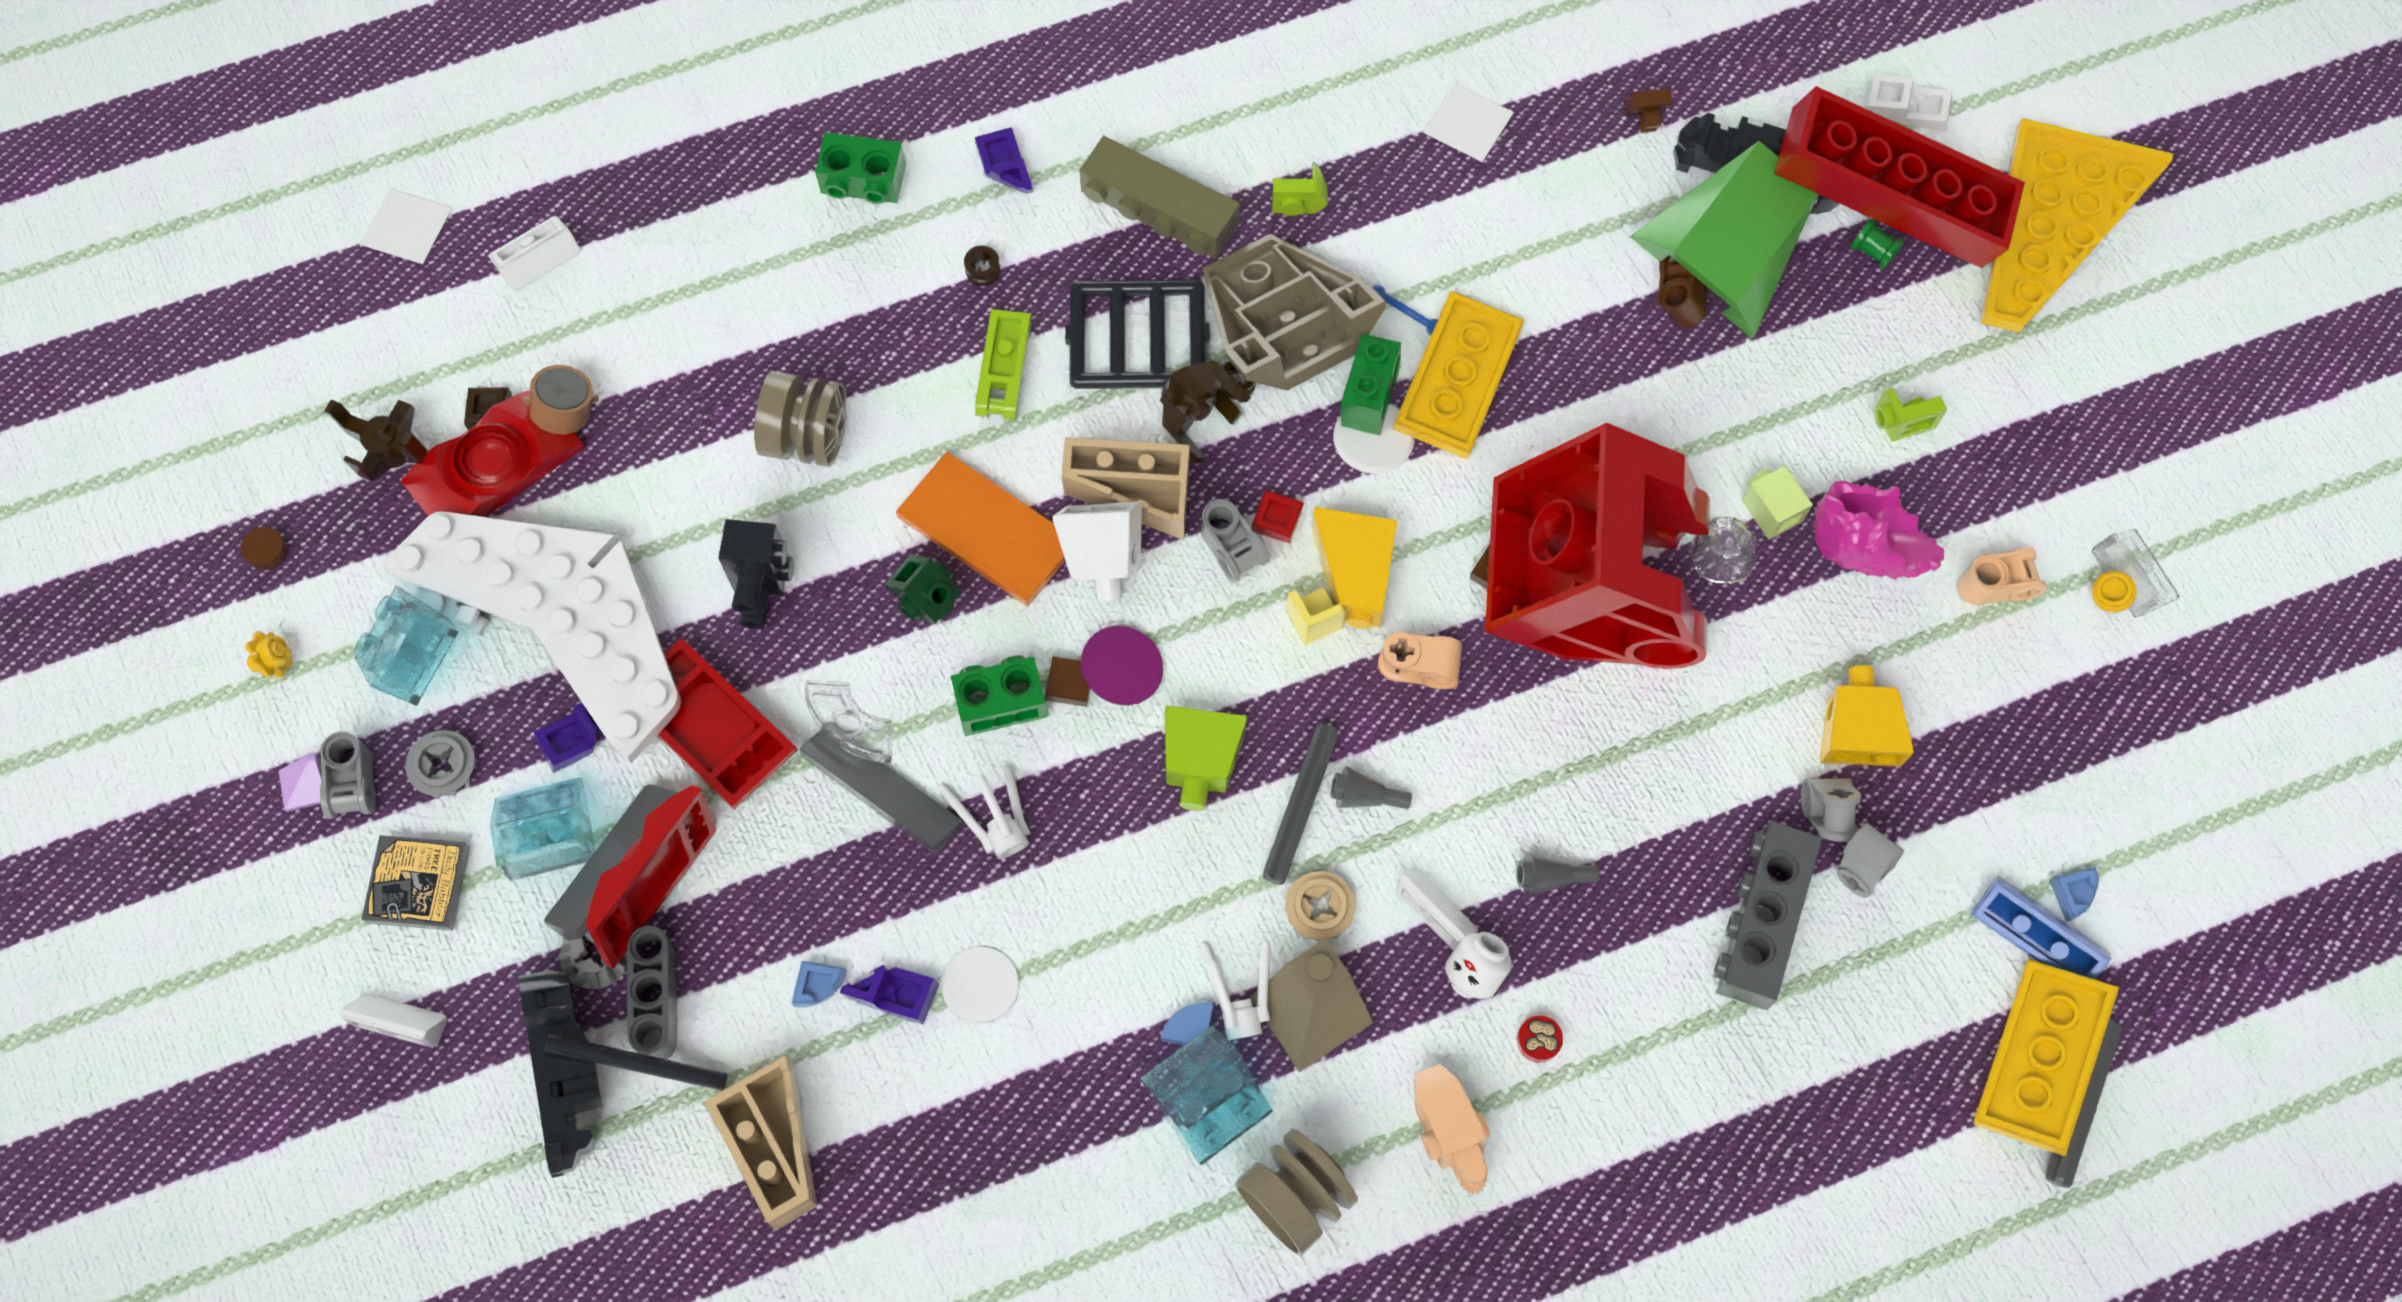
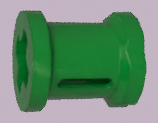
M1870 219L1859 232L1850 249L1855 252L1861 250L1879 262L1878 267L1884 270L1898 254L1905 240L1901 237L1898 239L1893 238L1878 228L1875 220Z

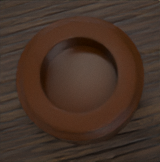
M258 527L251 530L241 543L243 558L253 568L263 571L279 566L285 560L288 552L285 539L278 531L271 527Z

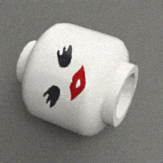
M1489 932L1470 933L1460 940L1447 959L1445 971L1453 989L1459 995L1466 998L1485 999L1493 996L1511 971L1512 961L1509 956V949L1502 939Z

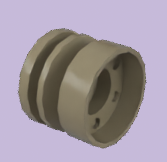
M771 371L764 380L757 402L754 425V441L757 454L789 460L797 446L800 462L811 464L815 459L816 465L831 467L839 452L846 426V390L844 384L829 381L825 385L824 380L813 378L805 391L801 376Z
M1291 1129L1283 1136V1141L1290 1153L1280 1145L1275 1144L1270 1148V1154L1279 1170L1275 1173L1264 1164L1256 1162L1235 1182V1187L1249 1208L1272 1234L1294 1254L1301 1257L1323 1236V1231L1314 1214L1319 1212L1325 1218L1336 1223L1341 1219L1342 1215L1336 1203L1350 1210L1358 1202V1196L1336 1161L1321 1146L1313 1143L1298 1130Z

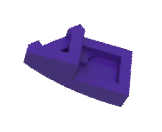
M1012 127L974 137L986 177L1026 194L1033 192L1024 159L1021 158Z
M579 703L573 706L572 715L533 732L535 742L552 772L555 773L592 754L601 729L584 704Z
M883 964L873 970V975L854 985L848 983L841 987L839 993L845 998L924 1025L940 983L934 978L894 967L889 970Z

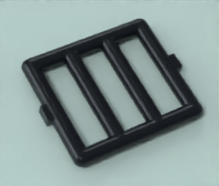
M1198 279L1074 281L1070 285V325H1065V343L1069 345V383L1074 389L1163 388L1167 378L1173 373L1166 372L1165 296L1189 295L1190 366L1206 362V343H1210L1209 323H1205L1204 283ZM1109 296L1110 372L1085 373L1086 297ZM1125 296H1149L1150 372H1126Z

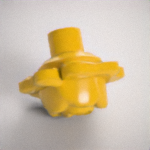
M257 631L253 634L252 641L245 644V649L250 653L247 666L253 672L261 671L265 677L274 675L276 678H282L285 676L286 669L293 665V661L290 658L291 650L286 645V641L280 636H276L273 632H268L265 635L263 632Z

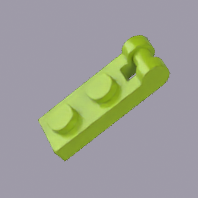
M991 309L976 395L975 416L989 417L990 413L1003 415V418L1007 420H1017L1019 397L1032 323L1031 313ZM992 389L1005 390V399L991 397Z

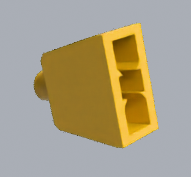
M1857 665L1848 669L1849 685L1837 686L1828 698L1820 763L1902 767L1913 754V745L1899 690L1895 687H1876L1875 671L1872 666Z

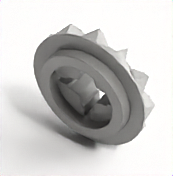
M448 730L428 733L417 740L408 752L405 763L407 778L411 785L420 793L434 798L446 794L455 795L456 790L464 784H470V776L473 769L477 768L474 755L475 750L469 741L459 733ZM432 756L435 759L445 760L450 756L448 763L452 766V773L440 770L435 775L436 767L429 757Z
M589 931L582 938L567 941L562 937L563 945L560 954H558L562 972H568L570 981L575 985L585 989L604 988L616 982L626 971L627 952L614 969L606 966L602 959L603 967L592 959L583 961V958L588 954L585 942L589 940L591 943H594Z

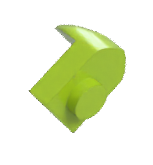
M1312 162L1311 179L1273 178L1272 213H1283L1287 216L1314 214L1321 211L1328 204L1326 181L1315 162Z

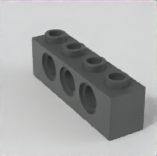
M1770 821L1762 833L1755 832L1748 851V856L1754 858L1750 872L1744 871L1736 896L1743 898L1739 913L1735 911L1731 913L1725 930V936L1731 938L1727 953L1721 952L1719 954L1713 972V977L1719 979L1716 989L1717 994L1766 1011L1777 1001L1822 837L1774 821ZM1767 866L1780 868L1785 875V881L1780 882L1771 878L1768 874ZM1762 905L1769 908L1774 915V922H1766L1760 919L1755 907ZM1744 946L1756 947L1762 954L1763 962L1755 963L1750 961L1744 953Z

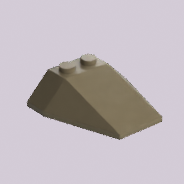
M1268 234L1202 268L1226 358L1247 381L1287 391L1356 355L1361 335L1370 334L1386 308L1385 300L1363 278L1272 234Z

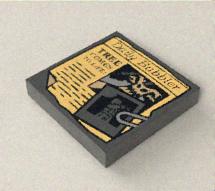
M379 835L361 920L366 924L453 931L470 846L466 842Z

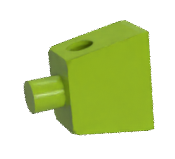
M1165 705L1166 784L1182 787L1180 807L1191 811H1203L1206 809L1208 791H1227L1245 737L1247 716Z

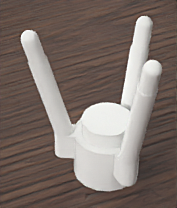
M1005 765L1003 770L1014 820L1010 814L1003 815L985 776L979 774L976 778L994 817L986 825L989 830L988 833L985 832L946 785L941 784L938 787L947 802L981 841L986 853L995 852L998 859L1009 857L1027 847L1029 842L1026 836L1031 834L1024 821L1018 790L1010 765Z
M1264 940L1261 943L1257 1007L1252 1006L1251 999L1236 1002L1230 1001L1217 962L1212 956L1209 945L1206 943L1202 944L1201 951L1223 1013L1227 1040L1262 1034L1260 1022L1270 1021L1267 1007L1270 942Z

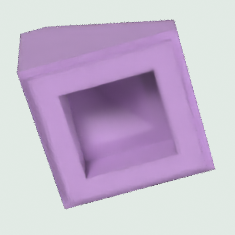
M315 753L306 755L279 770L283 804L286 812L320 804V786L322 783L321 759Z

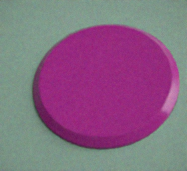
M1111 626L1096 632L1087 641L1081 655V670L1087 685L1097 696L1112 704L1128 706L1139 704L1155 693L1163 677V661L1158 648L1145 634L1126 626Z

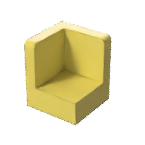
M1324 588L1300 598L1297 590H1293L1287 595L1286 612L1304 645L1342 629L1345 611L1341 604L1333 605Z

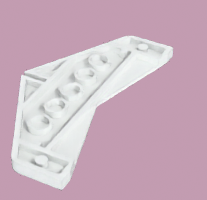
M440 511L429 515L381 564L388 573L403 584L419 590L422 588L526 627L534 632L611 746L630 763L640 755L680 709V695L622 541L618 542L615 535Z

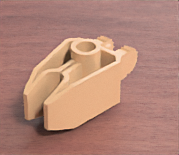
M1441 1064L1415 1073V1110L1425 1132L1421 1135V1140L1427 1156L1431 1161L1436 1159L1442 1170L1452 1167L1457 1181L1461 1182L1460 1187H1463V1191L1466 1190L1468 1194L1472 1193L1473 1195L1474 1193L1479 1194V1191H1483V1187H1486L1485 1182H1487L1488 1169L1483 1153L1486 1139L1491 1137L1483 1114L1480 1111L1475 1113L1459 1079Z

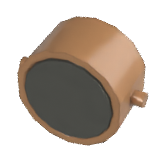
M565 365L548 366L536 372L530 383L529 397H522L523 405H528L531 420L539 428L555 434H569L583 428L590 418L592 402L599 401L598 394H593L590 379L580 370Z

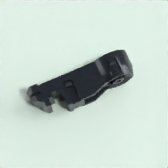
M1707 113L1701 118L1695 116L1680 130L1677 145L1673 149L1676 170L1688 173L1690 167L1693 166L1716 173L1758 141L1779 157L1786 129L1767 123L1760 127L1747 123L1749 118L1742 116L1736 128L1728 127V130L1720 128V123L1715 122V114ZM1818 194L1810 214L1830 212L1839 206V203Z
M548 970L519 976V987L543 1131L546 1160L549 1173L552 1178L564 1176L565 1173L573 1172L580 1162L582 1155L590 1154L595 1148L592 1131H578L576 1114L601 1108L603 1104L596 1063L543 1051L548 1033L589 1042L577 1023L569 973Z

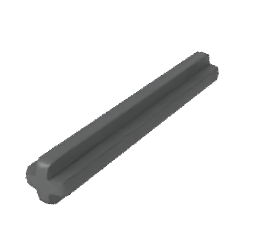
M1325 724L1316 726L1263 870V878L1271 883L1278 885L1285 883L1338 738V730Z
M2109 1019L2066 1157L2052 1152L2045 1171V1179L2058 1187L2069 1188L2073 1184L2122 1033L2121 1025L2112 1019Z

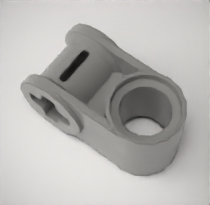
M1216 499L1205 506L1202 512L1201 536L1216 557L1223 573L1232 583L1239 581L1241 574L1256 565L1261 564L1265 566L1270 562L1269 554L1261 539L1251 530L1232 502L1225 499ZM1215 519H1224L1230 526L1225 529H1216L1210 522Z
M339 731L331 734L321 745L320 751L322 779L320 804L326 819H336L338 814L362 811L365 815L373 814L376 808V792L373 782L372 752L358 738L348 732ZM354 748L352 758L348 762L340 764L342 754L348 749Z
M1849 778L1805 779L1801 787V805L1804 816L1811 821L1822 838L1837 842L1850 841L1859 830L1855 824L1856 805L1861 802V793L1855 789Z
M1866 823L1857 831L1843 851L1844 856L1837 875L1850 891L1860 897L1867 898L1874 891L1877 881H1881L1896 867L1904 850L1872 825Z

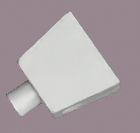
M1141 501L1064 507L1053 516V523L1071 578L1075 581L1094 580L1098 601L1120 599L1122 597L1120 578L1129 577L1140 566Z

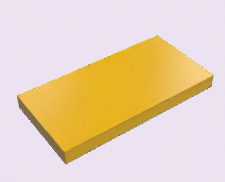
M1450 290L1392 429L1468 460L1525 320Z
M2028 959L1974 1119V1125L2066 1157L2119 987Z

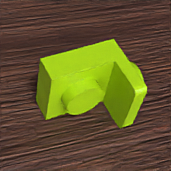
M1890 388L1884 390L1875 407V417L1880 428L1886 430L1891 442L1936 429L1947 408L1941 396L1928 400L1922 397L1915 398L1902 406L1895 390Z

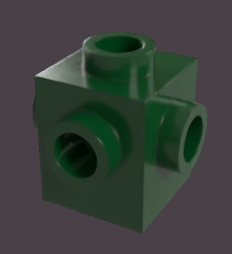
M913 554L909 555L884 584L900 601L897 605L898 609L914 622L920 619L936 624L938 620L945 618L952 611L955 600L962 593L952 582L954 575L948 568L937 561L933 562L930 558Z

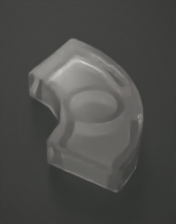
M806 680L804 687L806 704L811 717L820 730H825L833 739L840 743V748L857 757L878 763H891L892 720L874 716L861 708L851 694L849 682Z

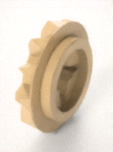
M1316 871L1301 876L1292 884L1287 893L1285 908L1289 924L1299 932L1301 937H1308L1321 942L1324 939L1338 938L1341 933L1350 927L1355 915L1356 902L1351 888L1342 878L1329 872ZM1328 892L1331 893L1327 908L1332 911V915L1321 913L1318 918L1315 917L1312 921L1313 906L1308 901L1312 899L1319 902L1322 897L1325 898Z

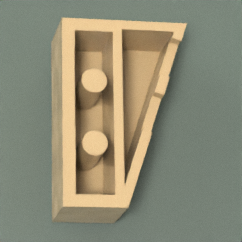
M1065 437L1061 474L1065 495L1088 504L1141 501V524L1184 540L1190 445Z
M784 1055L704 1101L767 1223L775 1230L782 1228L817 1207L795 1067L790 1059Z

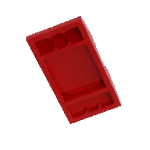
M530 390L493 405L474 427L461 436L435 445L426 453L420 464L416 463L401 480V483L427 516L443 511L487 517L583 450L585 446L574 432L555 434L539 428L530 418L528 405H523L522 397H529Z
M680 638L664 655L680 695L681 705L677 714L656 737L669 747L704 784L735 810L791 758L798 749L689 644Z
M691 785L673 795L646 815L642 837L636 840L627 850L618 865L601 874L590 903L586 927L606 966L612 969L616 967L627 952L628 941L632 933L648 924L716 833V828L701 788Z

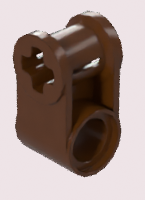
M1668 255L1659 262L1660 283L1658 302L1677 327L1689 329L1698 325L1706 315L1708 287Z

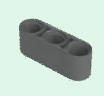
M647 925L638 928L632 933L627 946V1036L629 1044L637 1053L668 1059L672 1056L677 1046V953L674 944L661 929L656 926ZM653 942L662 943L661 951L657 956L651 959H643V951L646 946ZM654 985L662 986L661 995L656 1001L643 1003V995L649 987ZM662 1029V1038L657 1045L650 1048L643 1046L644 1037L650 1030Z

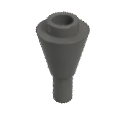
M1348 766L1344 767L1342 774L1335 773L1331 784L1330 797L1336 799L1337 808L1373 807L1383 804L1409 809L1412 801L1411 792L1386 788L1384 784Z
M1528 852L1525 854L1523 861H1519L1517 864L1516 880L1518 886L1524 889L1525 894L1532 896L1566 887L1572 883H1598L1599 869L1597 866H1571V864Z

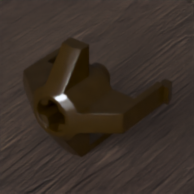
M1217 361L1179 368L1167 378L1160 397V402L1163 404L1162 426L1178 444L1190 445V460L1195 463L1203 462L1206 457L1185 434L1193 422L1205 419L1214 406L1231 425H1234L1242 414L1220 389L1221 384L1239 403L1248 402L1251 398L1248 390H1242Z
M332 399L324 410V413L329 415L347 435L360 441L363 448L367 451L362 462L345 456L343 459L358 476L366 480L374 481L391 468L400 467L405 463L420 464L428 451L411 432L415 408L401 400L397 401L389 416H376L369 421L351 415L341 403Z

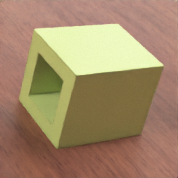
M1785 465L1773 472L1765 469L1754 475L1748 481L1749 487L1741 500L1769 540L1802 523L1813 506Z

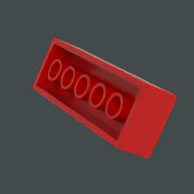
M1815 86L1792 107L1774 171L1775 175L1980 268H1983L2009 250L2025 182L1818 86Z

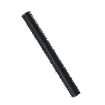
M550 1033L547 1034L543 1051L721 1091L724 1090L728 1073Z

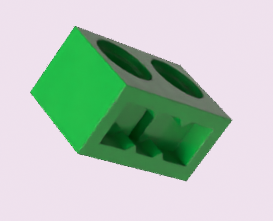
M825 132L815 170L820 193L837 199L845 197L865 199L875 204L884 202L897 203L906 167L902 142ZM841 167H846L843 170H836ZM879 172H885L882 175H874Z
M1366 334L1361 335L1341 400V426L1381 435L1401 368L1402 342Z
M1021 655L1011 656L1002 660L998 665L985 668L981 665H972L961 669L959 674L951 675L965 737L1048 717L1034 656L1028 658ZM1016 682H1025L1030 685L1029 689L1022 694H1014L1009 691L1011 685ZM981 691L988 694L987 699L982 703L973 704L967 701L968 697L974 692Z

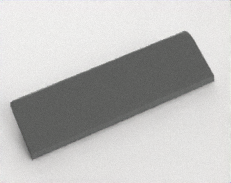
M828 724L807 740L799 749L803 759L935 856L939 854L963 824L962 820L831 724Z
M648 784L644 786L546 915L544 923L567 941L582 938L588 931L586 922L590 903L601 874L618 865L627 850L636 840L642 837L646 815L678 792L656 785Z

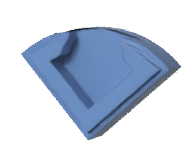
M2096 867L2055 877L2050 881L2066 922L2082 915L2092 904L2099 885Z
M801 961L791 1003L793 1007H812L828 1000L841 987L846 977V969Z
M1195 1003L1177 1011L1166 1023L1161 1034V1041L1204 1050L1214 1003Z

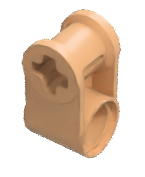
M2022 548L2007 553L1980 556L1963 573L1957 583L1961 598L1967 603L1980 606L2004 601L2032 599L2046 592L2048 588L2046 582L2040 580L2034 562L2037 554L2033 548ZM1977 576L1984 578L1988 585L1982 583Z
M1396 632L1385 640L1378 660V668L1386 679L1394 682L1425 685L1435 689H1452L1457 687L1459 683L1462 643L1457 639L1446 636L1431 637ZM1395 653H1401L1404 662L1397 661Z

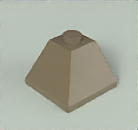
M1326 939L1287 963L1269 979L1267 1007L1270 1021H1265V1023L1299 1073L1373 1025L1370 1014L1351 975ZM1258 990L1250 996L1255 1007H1257Z

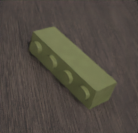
M1104 135L1079 170L1081 192L1090 200L1096 203L1103 202L1117 209L1125 218L1129 220L1137 219L1151 226L1159 235L1172 237L1186 244L1191 251L1197 254H1206L1217 259L1239 225V202Z

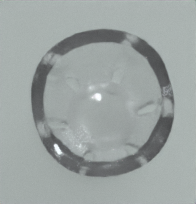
M1719 516L1710 519L1709 535H1694L1690 553L1695 569L1702 578L1711 582L1726 584L1739 582L1752 573L1758 547L1754 533L1742 520L1731 516Z

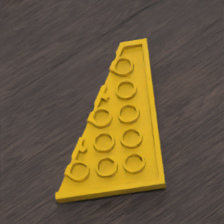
M2022 118L2016 130L2008 175L2025 182L2009 250L1991 262L1980 324L2020 333L2166 170L2173 159V154Z

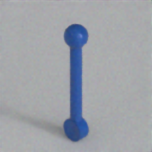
M1374 285L1372 287L1386 303L1424 325L1427 333L1432 335L1438 319L1429 320L1387 294L1385 288L1381 285Z

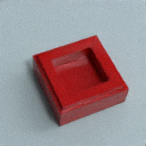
M1265 490L1252 522L1251 530L1290 544L1304 509V502Z

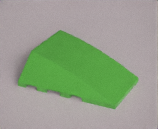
M1760 141L1756 142L1630 236L1659 262L1670 255L1724 300L1728 305L1721 314L1751 339L1757 332L1818 196L1817 193L1775 175L1774 171L1778 156Z

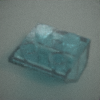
M395 586L391 595L384 596L379 602L375 611L376 621L370 632H364L358 639L354 649V655L356 656L354 659L370 687L417 706L459 631L448 617L407 591Z
M581 777L494 799L490 831L496 867L510 881L586 863L596 851L583 779Z
M1213 1025L1140 1078L1159 1111L1200 1166L1273 1112L1237 1048Z

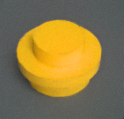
M2120 571L2103 573L2095 580L2092 587V597L2095 604L2103 611L2109 613H2119L2127 610L2136 599L2137 589L2135 582L2129 575Z

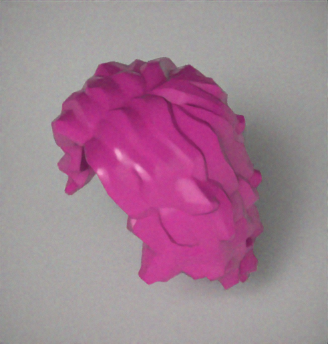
M1836 481L1830 486L1829 491L1825 493L1823 498L1817 502L1818 508L1814 512L1815 520L1812 524L1815 530V542L1826 560L1838 564L1843 569H1853L1855 572H1862L1867 576H1888L1895 580L1903 576L1914 578L1930 570H1937L1941 566L1940 562L1944 560V549L1937 545L1935 538H1928L1927 533H1920L1918 529L1919 517L1916 514H1909L1902 508V503L1899 499L1900 490L1897 486L1881 490L1867 484L1861 487L1859 484Z

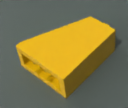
M1315 507L1312 534L1334 606L1337 604L1342 605L1345 611L1343 622H1347L1353 628L1369 629L1371 626L1380 628L1398 520Z

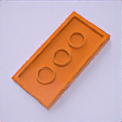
M947 451L896 510L897 518L1027 607L1066 561L1054 523Z

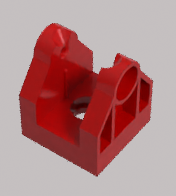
M1606 422L1493 478L1485 632L1563 660L1638 664L1662 669L1684 668L1704 661L1707 655V618L1703 613L1694 608L1682 579L1642 564L1643 545L1673 549L1678 547L1680 540L1686 533L1691 535H1709L1710 498L1705 491L1697 487L1686 456Z

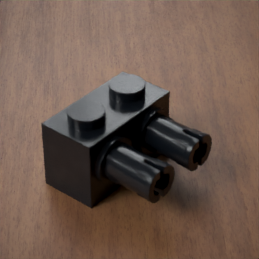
M725 519L718 559L734 591L731 606L733 610L741 613L739 619L741 626L748 629H763L770 595L783 596L785 581L790 582L793 577L794 559L788 555L787 541L782 540L776 524Z

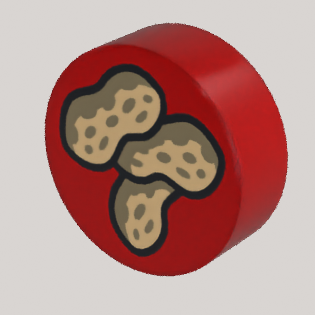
M1533 1016L1521 1025L1516 1038L1517 1047L1520 1053L1529 1061L1535 1063L1548 1062L1558 1054L1563 1045L1562 1030L1549 1017Z

